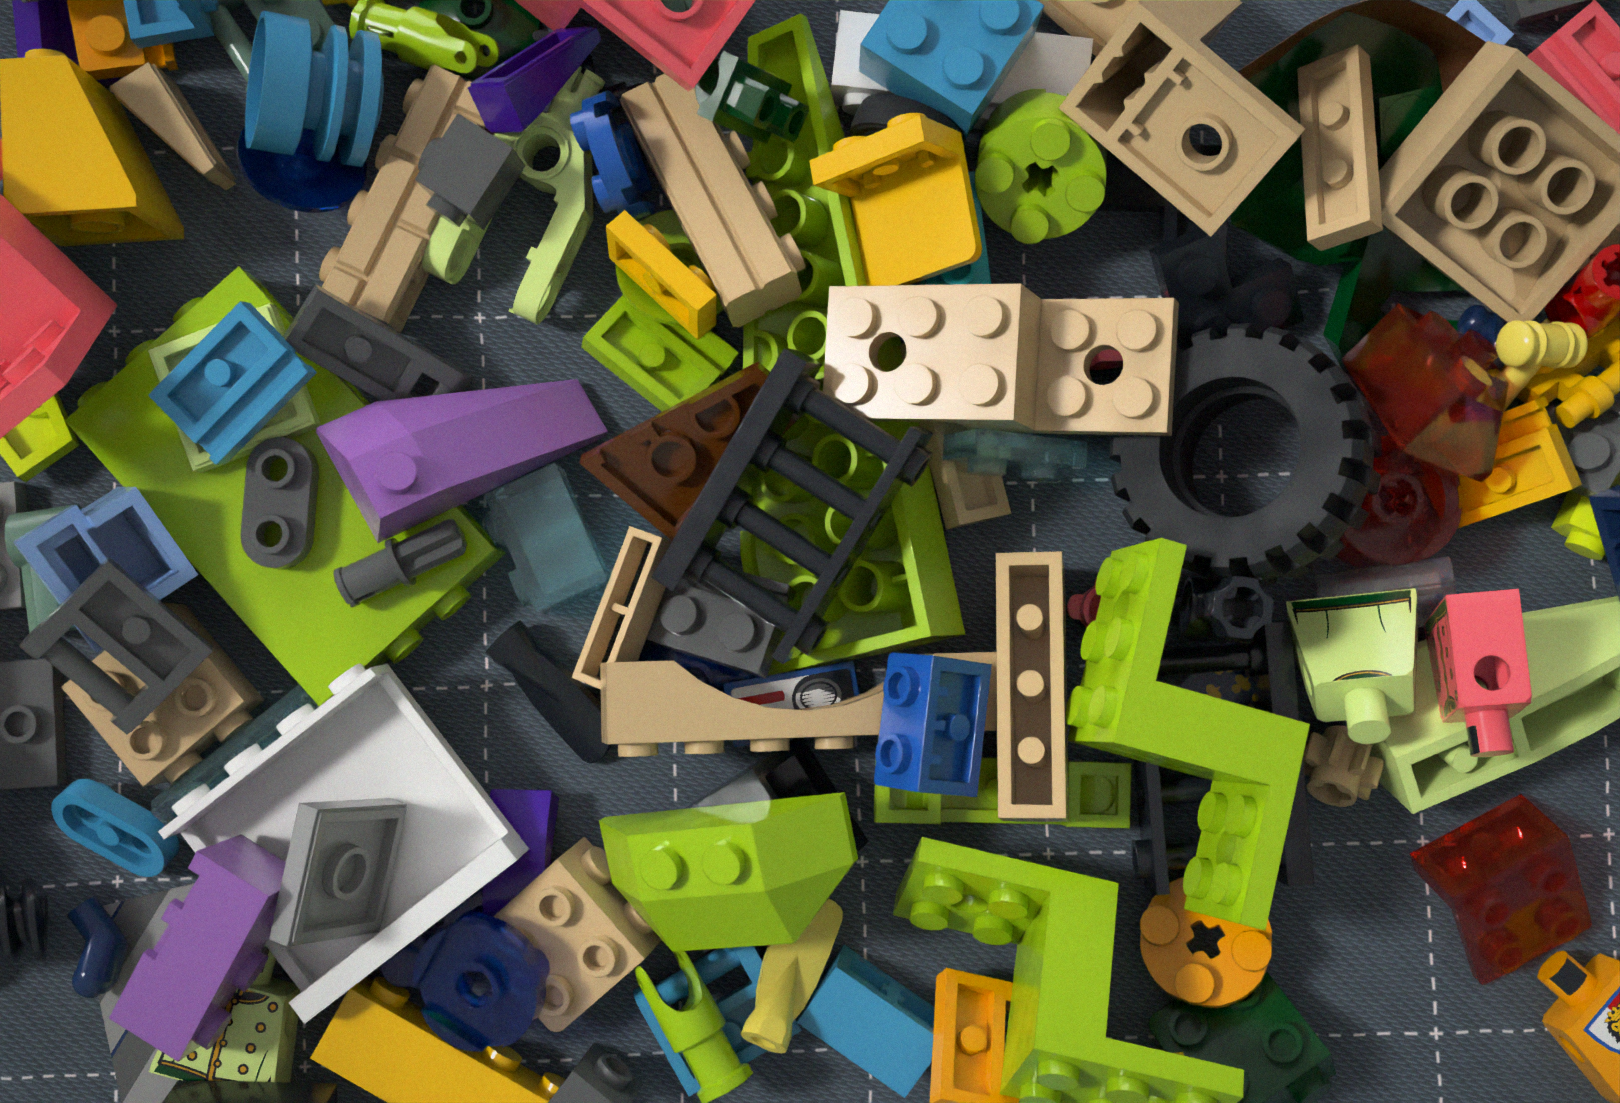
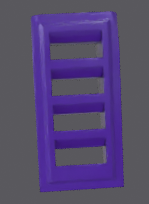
M584 26L556 29L471 82L468 90L486 128L492 133L524 131L540 115L601 41L597 27Z

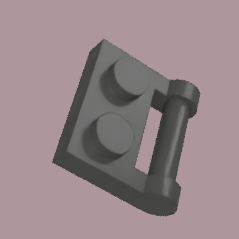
M110 557L47 618L36 626L19 645L20 648L35 660L41 656L44 657L111 712L113 717L110 721L126 735L132 732L213 652V646ZM73 625L77 626L144 682L145 685L132 695L63 638L62 635Z

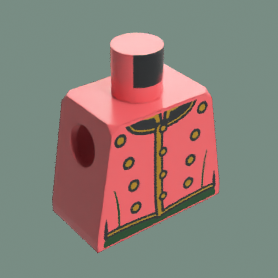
M1519 589L1446 595L1424 623L1441 719L1443 723H1466L1471 757H1493L1511 754L1514 752L1509 718L1514 717L1531 704L1532 698ZM1475 678L1482 681L1486 685L1488 690L1482 688L1476 682Z

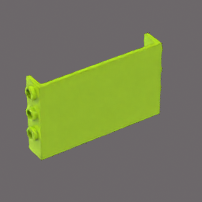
M238 266L204 297H197L185 303L175 313L173 317L174 324L156 340L150 339L135 347L125 360L126 366L110 381L98 383L88 389L78 400L77 406L79 408L64 421L123 487H137L186 558L316 704L321 706L334 696L328 686L353 666L361 663L367 670L370 667L383 665L388 659L396 664L412 653L424 639L419 634V631L436 616L443 621L456 613L471 597V594L466 589L506 553L461 504L393 537L400 542L447 519H453L461 528L467 542L466 551L463 555L416 576V584L406 587L401 583L362 601L361 604L352 608L350 604L345 602L337 588L333 575L334 570L384 549L386 540L377 543L318 437L316 429L290 438L309 448L319 466L314 539L309 554L302 562L287 569L264 567L255 563L247 556L241 543V522L246 466L250 454L203 473L193 471L175 422L148 396L160 383L148 350L219 323L240 301L251 303L255 308L271 303L277 307L284 328L287 331L294 318L260 280ZM295 352L306 365H311L317 372L306 383L321 425L371 404L352 383ZM284 458L277 459L270 467V476L274 481L283 479L287 474L288 465ZM277 523L271 524L265 531L264 538L268 546L273 547L277 545L282 538V529Z

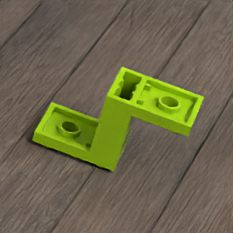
M1158 538L1111 552V556L1103 561L1096 579V594L1101 596L1096 620L1092 621L1086 628L1081 643V658L1086 660L1081 684L1076 686L1071 692L1066 707V723L1071 725L1067 741L1212 780L1211 789L1203 797L1198 810L1197 821L1201 834L1196 856L1189 861L1184 873L1183 890L1187 896L1184 909L1266 931L1310 724L1156 681L1187 545Z
M921 838L896 892L893 915L909 919L913 925L926 930L949 928L973 934L975 939L985 944H1017L1000 1086L1001 1095L1019 1098V1103H1238L1243 1098V1069L1106 1038L1119 883L930 838Z

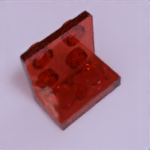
M1522 794L1409 853L1415 872L1451 908L1472 975L1482 985L1517 970L1524 963L1562 943L1573 940L1578 934L1586 931L1592 925L1569 836Z

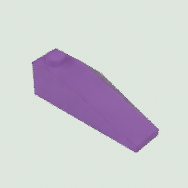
M578 379L376 401L316 428L318 437L377 543L606 437L608 433Z

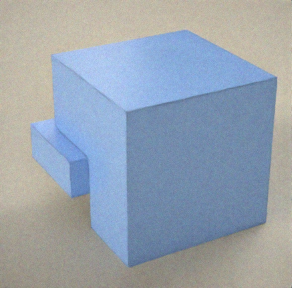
M117 487L81 510L77 505H71L13 541L59 605L108 557L114 560L159 600L198 575L137 487ZM76 626L93 651L98 653L103 649Z

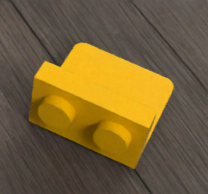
M906 113L890 119L886 129L869 136H852L841 139L833 145V151L809 160L813 186L850 197L867 286L911 285L971 264L981 256L982 243L960 131L931 120L925 114Z

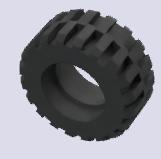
M1251 323L1231 324L1227 329V336H1221L1213 328L1194 333L1191 337L1193 347L1183 350L1178 345L1176 346L1172 436L1122 435V438L1113 437L1110 439L1109 458L1120 463L1122 472L1114 473L1111 476L1114 494L1129 503L1124 508L1122 514L1132 530L1146 535L1145 542L1164 538L1187 545L1182 568L1213 580L1234 576L1258 579L1260 586L1276 584L1279 576L1287 575L1296 579L1313 571L1311 563L1313 560L1321 555L1331 560L1346 547L1339 538L1349 526L1358 531L1360 530L1369 515L1368 512L1361 508L1366 494L1377 495L1381 475L1373 469L1374 458H1378L1383 454L1381 436L1371 426V421L1375 418L1370 404L1356 389V383L1323 351L1309 341H1299L1289 331L1270 326L1262 333ZM1256 399H1270L1283 405L1296 419L1300 431L1299 460L1288 485L1272 502L1248 515L1226 517L1209 510L1202 504L1197 495L1192 472L1194 453L1206 428L1217 416L1239 403Z

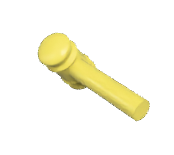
M1515 320L1504 325L1497 336L1496 351L1499 359L1507 367L1456 430L1504 412L1541 366L1555 369L1560 367L1572 368L1578 365L1585 357L1588 349V339L1583 328L1572 322L1563 323L1559 321L1548 324L1532 320L1524 322Z

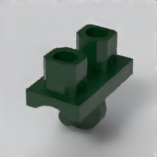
M725 51L722 52L720 59L713 60L695 86L696 100L700 105L697 115L765 144L768 143L772 133L794 143L808 115L809 106L788 97L792 84Z

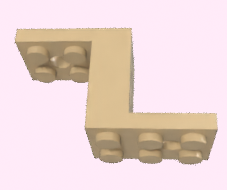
M1037 0L1044 5L1043 12L1071 36L1093 38L1092 54L1096 56V59L1060 105L1059 109L1209 236H1212L1305 130L1303 126L1207 47L1242 4L1240 0ZM1206 124L1213 127L1221 137V152L1215 156H1205L1198 153L1190 143L1189 132L1191 126Z

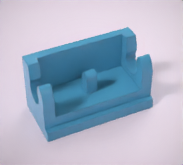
M843 945L818 981L815 990L808 1000L809 1002L799 1015L797 1023L905 1098L932 1062L935 1007L849 947Z

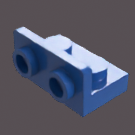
M894 652L889 654L886 677L883 684L884 697L879 740L875 753L874 782L876 785L922 793L977 797L992 664L933 655Z

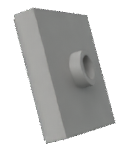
M391 798L299 803L269 940L289 947L379 932L407 804Z

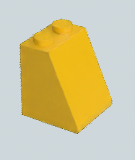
M32 49L25 52V58L0 59L3 196L50 241L61 247L184 239V226L120 101L115 98L114 94L60 51Z

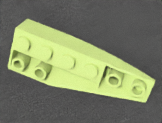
M1618 596L1522 613L1532 698L1531 704L1514 717L1509 718L1514 752L1507 755L1471 757L1466 723H1443L1439 711L1427 640L1418 642L1415 710L1408 715L1390 716V735L1385 740L1374 743L1370 753L1372 757L1385 760L1379 783L1412 814H1415L1535 763L1619 719L1620 601ZM1475 678L1476 682L1482 688L1488 690L1486 685L1482 681Z

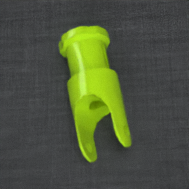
M358 0L351 13L349 31L352 40L356 32L360 30L378 33L381 49L398 54V57L404 63L427 70L430 69L431 65H436L442 69L446 68L459 73H469L477 65L482 67L494 65L500 55L498 44L492 37L472 31L466 25L447 15L413 6L405 10L388 5L384 0ZM484 45L488 46L490 50L489 56H485L483 53Z
M686 951L673 952L688 983V999L679 1011L672 1009L663 1002L651 979L641 966L635 967V975L674 1053L683 1054L701 1088L697 1092L701 1103H708L738 1087L753 1074V1071L748 1063H740L722 1030L726 1021Z

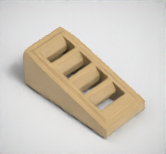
M147 62L110 87L117 100L213 184L219 185L225 191L236 185L234 181L236 180L235 176L176 82L155 64L151 65Z

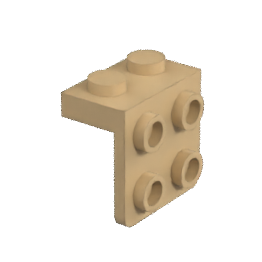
M584 836L480 928L475 934L474 941L480 952L550 1031L560 1032L639 965L659 944L661 938L612 884L606 852L599 847L593 846Z

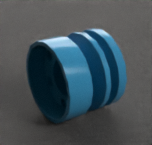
M262 11L256 26L248 74L245 108L246 148L293 156L305 128L310 129L312 132V145L316 160L329 162L335 152L338 141L341 164L362 167L367 159L373 135L380 121L383 103L384 77L382 73L381 42L378 33L363 30L357 31L348 52V35L345 27L332 25L323 42L321 52L313 51V39L308 19Z

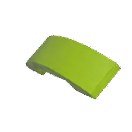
M981 757L977 797L914 792L875 784L874 822L940 824L941 822L1057 824L1066 827L1130 828L1131 763L1068 760L1069 822H1015L999 819L997 757Z

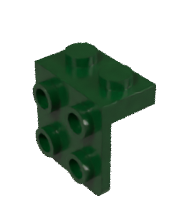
M1267 971L1256 990L1233 1005L1221 1008H1208L1190 1005L1182 1000L1175 999L1153 1014L1149 1020V1028L1164 1051L1170 1053L1184 1052V1056L1243 1069V1098L1238 1103H1314L1330 1090L1332 1083L1328 1079L1336 1075L1332 1054Z

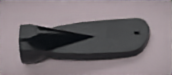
M521 620L509 627L492 643L485 653L495 663L513 674L519 687L533 706L583 761L590 764L599 761L608 753L612 744L607 745L602 742L601 703L580 681L572 678L573 674L565 666L538 646L530 629Z

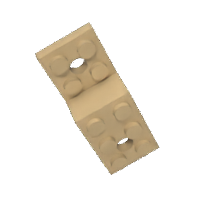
M1021 283L829 286L823 392L869 421L957 423L980 433L1172 436L1179 303L1175 298L1041 299ZM902 337L906 344L905 360L897 369L884 372L878 363L880 347L889 338ZM1112 349L1119 351L1123 359V369L1120 376L1112 383L1106 385L1095 384L1091 379L1089 370L1092 359L1104 350Z

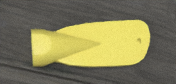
M828 899L795 943L767 946L756 987L755 1009L746 1019L740 1034L746 1041L770 1052L786 1053L791 1041L792 1023L805 1008L815 990L842 923L843 911L833 900Z

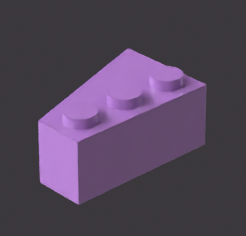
M242 834L196 851L188 869L199 875L197 881L183 902L174 898L167 906L161 920L168 923V927L154 949L148 948L143 952L109 1019L177 1062L200 1046L206 1050L210 1049L231 1020L232 1014L226 1011L225 1007L238 988L245 992L256 980L268 960V956L263 954L261 950L270 937L286 862Z

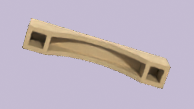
M997 652L920 654L992 664L984 731L997 730ZM674 660L600 663L602 742L607 745L618 744L619 757L658 755V743L684 742L685 754L725 753L724 740L750 739V751L752 752L790 750L789 738L814 737L815 749L854 748V736L878 735L879 740L884 681L865 693L831 705L802 709L769 708L733 698L698 680Z

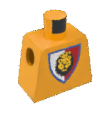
M1558 951L1542 964L1537 975L1538 979L1558 996V999L1544 1014L1542 1022L1600 1095L1610 1103H1620V960L1599 953L1583 967L1566 951Z

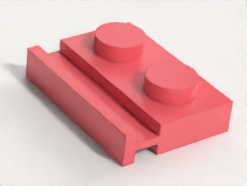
M1594 0L1527 57L1620 134V27L1600 4Z

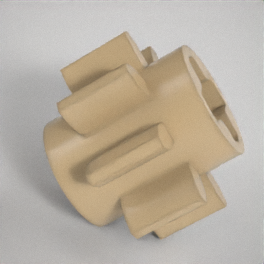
M1330 726L1325 729L1323 736L1313 732L1310 735L1308 744L1305 745L1303 754L1304 775L1310 776L1307 790L1317 800L1338 807L1353 805L1356 802L1357 796L1368 800L1371 789H1377L1385 760L1370 756L1373 744H1361L1351 740L1348 736L1347 726Z

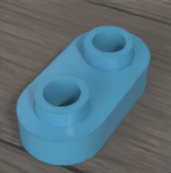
M90 779L75 780L52 802L51 811L58 827L69 838L136 875L143 877L156 876L178 854L179 841L177 835L163 839L158 832L170 822L167 818L143 808L116 793L110 786L102 782Z

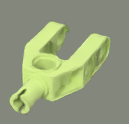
M581 66L578 67L555 95L547 113L541 112L522 132H497L493 135L511 146L525 164V168L519 178L527 181L539 191L554 194L553 200L558 205L538 248L536 249L531 246L526 256L531 263L519 286L513 308L509 309V312L535 324H540L552 308L594 220L593 157L591 150L584 152L580 148L571 127L570 114L582 110V100L598 94L600 89L603 88L605 81L587 69L582 74ZM548 146L560 148L559 161L553 168L542 172L533 170V159L540 149ZM440 216L423 256V270L450 284L458 283L469 268L490 222L483 230L465 218L461 226L457 227Z

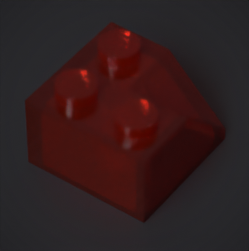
M1398 303L1341 360L1401 452L1481 483L1492 474L1509 386L1508 381L1494 364V361L1498 358L1496 349L1486 338L1472 329H1469L1465 334L1455 330L1446 319L1434 311H1429L1426 315H1423Z

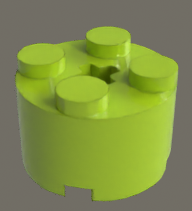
M1029 89L1007 98L990 114L980 139L975 171L976 193L985 213L995 224L1011 233L1017 241L1025 244H1035L1043 239L1060 237L1076 230L1095 213L1105 196L1106 148L1059 109L1067 96L1046 93V89Z

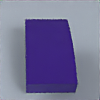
M491 789V800L518 833L529 850L482 887L483 925L553 863L551 861L559 797L552 790Z

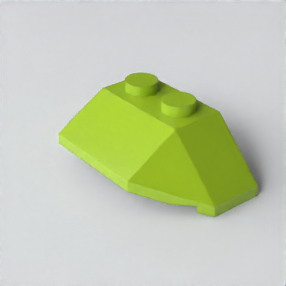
M845 792L609 816L599 820L612 884L672 952L795 943L858 859Z

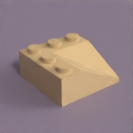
M1487 41L1379 170L1383 228L1505 322L1533 320L1620 223V134L1520 50Z

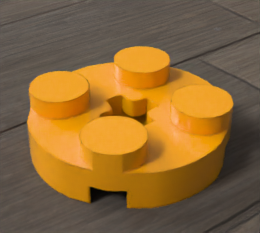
M1184 877L1178 878L1169 883V895H1155L1152 898L1147 910L1144 911L1140 919V949L1144 963L1159 987L1180 1001L1208 1008H1221L1233 1005L1255 991L1261 984L1272 955V929L1269 919L1265 931L1185 910L1184 906L1187 896L1183 890ZM1203 923L1208 930L1216 927L1220 928L1224 937L1220 938L1217 942L1218 949L1221 952L1219 955L1209 958L1204 951H1198L1193 954L1188 949L1187 944L1194 939L1192 930L1194 926Z

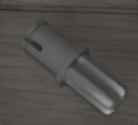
M447 519L400 542L394 537L386 540L384 549L345 567L341 566L335 569L333 573L334 580L345 602L353 608L361 604L362 601L401 583L406 587L416 584V576L463 555L466 551L467 542L458 524L453 519Z

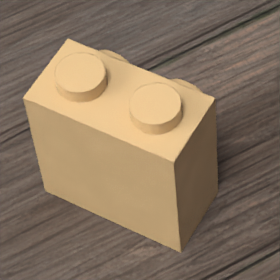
M164 603L213 646V652L132 732L126 735L110 721L113 714L72 680H69L61 687L142 786L161 784L168 781L172 786H175L190 777L205 762L200 754L218 739L224 744L241 734L254 721V718L249 713L264 701L263 697L184 604ZM105 650L92 661L132 695L145 685L144 682Z

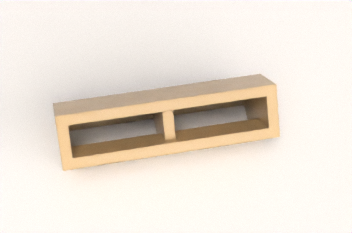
M629 526L572 678L601 690L600 677L597 676L620 613L625 615L607 662L638 661L666 588L651 577L669 548L671 541ZM647 543L651 544V549L628 607L623 606Z

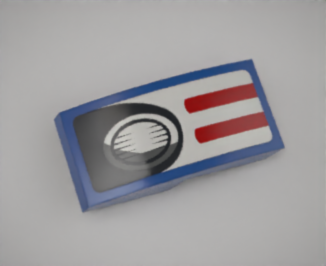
M854 660L768 675L766 679L757 677L723 684L725 694L769 708L802 709L831 705L860 694ZM750 739L733 740L734 747L750 745Z

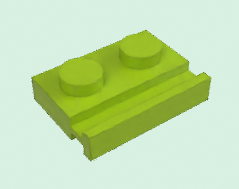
M623 295L586 333L581 347L662 412L718 383L720 377L727 369H730L736 363L739 354L738 351L711 330L697 340L682 325L663 324L645 317L635 310Z

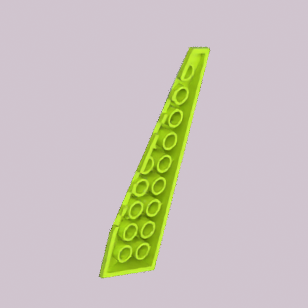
M800 13L748 37V63L792 84L788 97L809 106V112L794 143L772 133L767 144L753 139L752 151L746 152L751 166L746 168V178L752 180V185L760 181L763 182L778 214V217L770 220V223L778 238L790 233L801 253L806 268L797 272L802 290L799 298L775 310L769 309L763 316L743 326V369L759 361L771 372L784 348L800 350L823 364L815 377L820 382L819 390L823 392L829 286L867 285L850 197L813 186L809 160L833 151V145L837 141L844 139L845 136L808 19ZM900 337L889 338L878 351V363L884 372L893 371L903 363L899 347L901 345ZM804 413L782 436L787 440L785 447L865 498L869 496L887 466L885 462L807 413ZM870 421L901 441L910 427L919 426V422ZM929 464L912 487L903 483L823 615L822 618L830 622V625L816 649L809 656L801 652L799 656L784 664L773 658L768 675L855 660L965 635ZM772 469L767 473L760 471L748 491L749 494L754 496V505L832 555L853 522ZM740 531V556L743 572L790 585L797 592L794 600H790L789 604L800 610L819 577L748 531ZM782 632L779 644L786 633Z

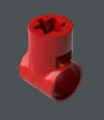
M1613 244L1603 248L1572 280L1564 284L1547 303L1545 312L1550 323L1559 321L1578 324L1583 328L1587 339H1589L1620 318V244Z

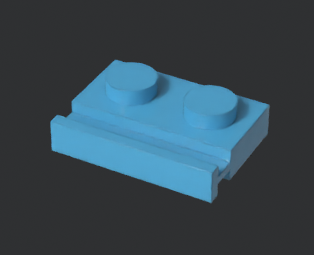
M240 301L148 396L194 443H199L211 455L209 459L215 465L227 464L317 372L311 365L305 364L295 353L296 350L251 303Z

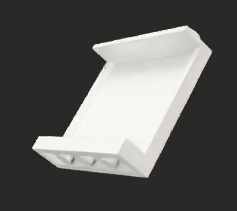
M359 663L344 672L328 686L334 696L316 710L308 703L283 719L276 726L282 735L264 750L256 743L230 760L224 766V769L230 775L212 790L205 783L181 798L172 806L177 817L158 831L163 839L181 833L195 853L200 849L242 834L286 862L299 803L391 798L407 804L379 932L289 947L269 939L265 944L301 991L300 994L288 1003L304 1024L516 862L529 850L518 833L388 664L370 667L366 670Z

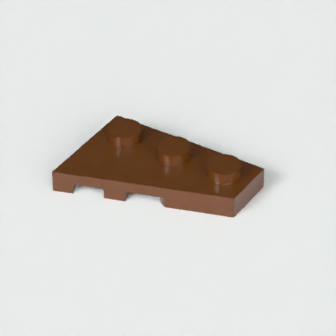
M758 361L582 454L579 464L673 541L770 371ZM793 414L791 420L789 421L781 436H783L801 416Z

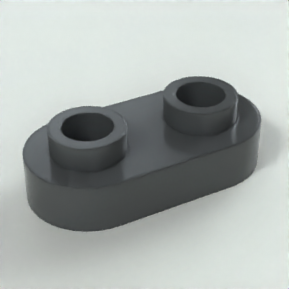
M275 437L261 442L251 452L246 466L241 522L242 547L252 561L261 566L274 569H287L302 562L309 554L314 539L319 466L309 448L289 438ZM284 458L288 465L287 474L283 479L274 481L270 476V467L277 459ZM277 523L282 529V538L277 545L270 547L265 541L264 534L271 524Z

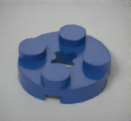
M607 90L583 99L582 110L570 114V123L580 148L584 152L591 150L599 172L598 175L592 177V185L598 203L604 213L608 214L616 211L619 215L625 210L635 220L655 213V203L643 201L641 193L652 190L651 180L640 146L629 122L617 125L609 111L621 105L614 94Z

